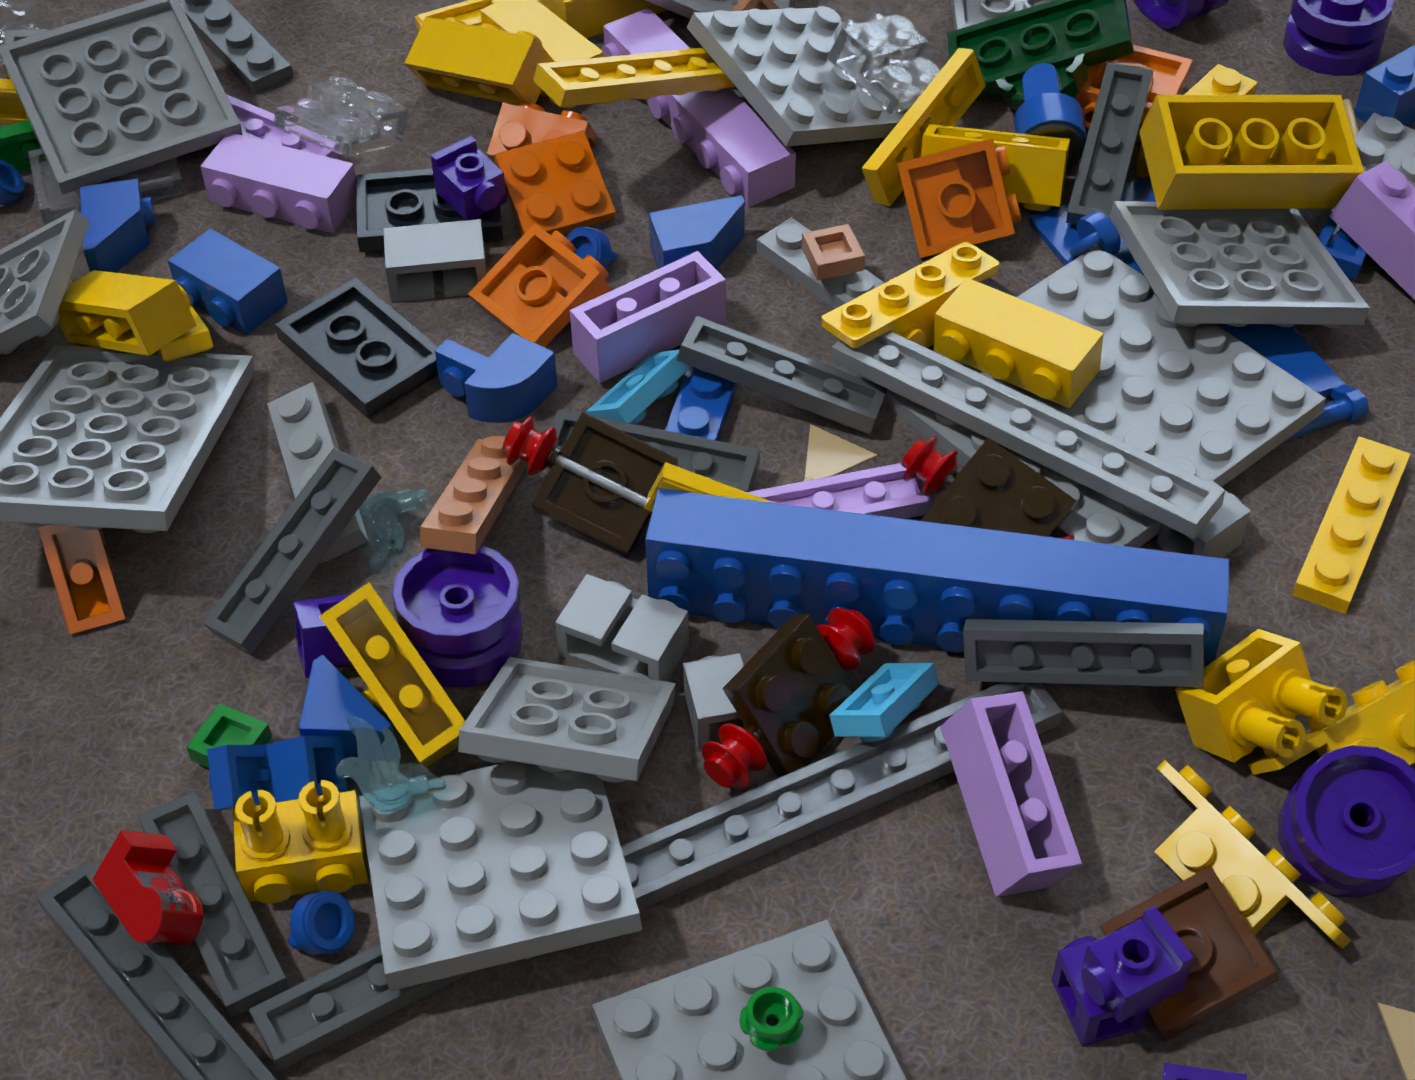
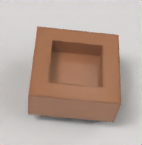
M849 224L802 233V250L817 280L864 270L865 255Z

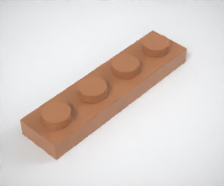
M490 436L476 441L421 525V548L468 554L477 553L528 466V462L519 459L511 466L506 463L508 452L502 450L505 437Z

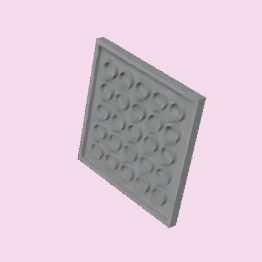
M1097 245L1016 297L1104 333L1100 371L1070 408L1041 398L1032 392L955 361L1205 481L1212 479L1220 487L1227 484L1321 415L1326 401L1325 397L1218 325L1200 323L1198 326L1191 327L1173 323L1145 276L1111 253L1102 251ZM889 389L886 392L883 400L886 406L928 440L936 436L938 438L937 447L946 454L954 450L957 451L958 463L963 467L987 439V437ZM997 443L1077 500L1074 510L1052 537L1063 538L1074 535L1075 540L1139 548L1159 533L1160 522Z

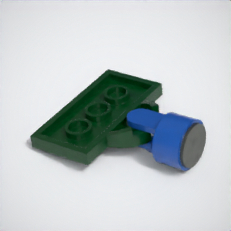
M1052 0L947 33L949 59L958 48L975 51L986 85L975 100L1001 93L1005 104L1016 111L1014 116L1015 133L1070 139L1066 168L1074 165L1082 158L1087 140L1084 112L1079 102L1073 97L1080 92L1086 83L1089 67L1134 53L1126 0Z

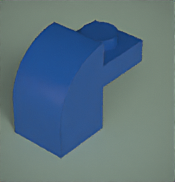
M514 333L489 358L449 339H446L435 350L440 386H443L453 396L466 397L468 416L474 420L501 423L522 418L539 407L557 387L555 353Z
M301 736L266 745H223L207 749L210 770L209 784L213 795L214 810L235 809L238 799L249 791L252 792L256 806L260 805L258 790L269 792L274 797L275 802L295 800L299 798L302 788L312 781L315 782L318 796L323 795L321 780L332 782L338 788L339 793L348 791L341 736Z

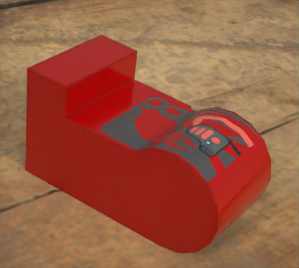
M121 830L92 881L136 942L152 944L172 942L175 945L192 943L202 927L204 916L203 904L200 897L194 891L185 890V886L170 866V862L177 849L167 835Z

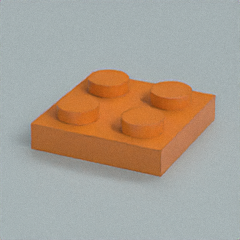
M584 130L495 154L494 164L504 172L506 196L521 236L534 223L551 235L555 230L563 234L578 227H588L615 218V208Z

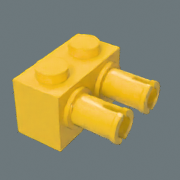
M1261 629L1254 631L1204 668V687H1177L1175 689L1193 745L1234 763L1241 757L1250 754L1256 746L1275 752L1283 758L1293 757L1292 750L1299 753L1306 737L1303 724L1295 720L1297 715L1300 714L1317 720L1326 726H1333L1336 724L1334 718L1341 721L1348 705L1347 696L1343 690L1311 680L1300 642Z
M321 780L323 792L321 796H318L315 782L312 781L302 788L299 798L295 800L275 802L274 797L264 790H258L260 805H255L251 791L246 792L238 799L235 809H233L236 874L249 902L260 901L273 904L285 901L291 895L327 890L341 893L347 891L353 885L369 883L365 835L356 790L339 793L338 788L332 782Z

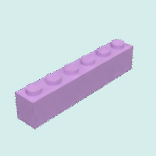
M650 8L603 25L604 45L601 48L603 57L690 49ZM731 88L720 89L716 92H690L680 96H654L644 100L654 117L657 119L662 118L671 127L676 139L680 143H686L696 153L700 164L705 169L710 168L721 179L725 190L729 194L743 196L747 207L795 188L796 152L790 146L786 147L773 130Z

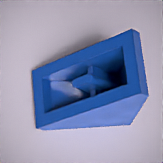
M324 655L315 659L312 664L299 724L300 735L341 736L344 762L390 764L397 759L398 752L392 725Z

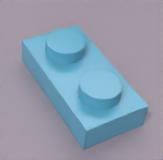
M679 350L650 353L586 412L591 416L637 424L647 415L645 409L656 399L665 397L673 392L679 385L677 380L692 366L677 361Z
M884 663L829 715L834 735L839 737H860L865 742L879 741L889 737L894 732V728L910 712L916 710L921 705V701L939 684L934 663Z

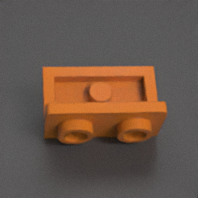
M521 101L518 106L502 102L487 155L491 160H494L496 153L584 130L591 145L596 144L598 136L588 119L579 113L562 111L561 115L545 112L544 108L531 102Z

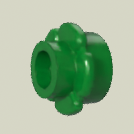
M765 987L756 991L748 1000L747 1006L742 1008L739 1018L740 1028L743 1033L749 1034L750 1042L756 1048L764 1051H775L778 1049V1046L790 1047L800 1039L804 1029L800 1020L803 1018L804 1012L800 1003L787 990L779 987ZM769 1017H775L779 1022L771 1026L767 1024L766 1020Z

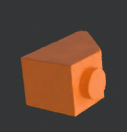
M52 524L37 527L69 634L124 620L125 614L102 529L84 530L78 526Z

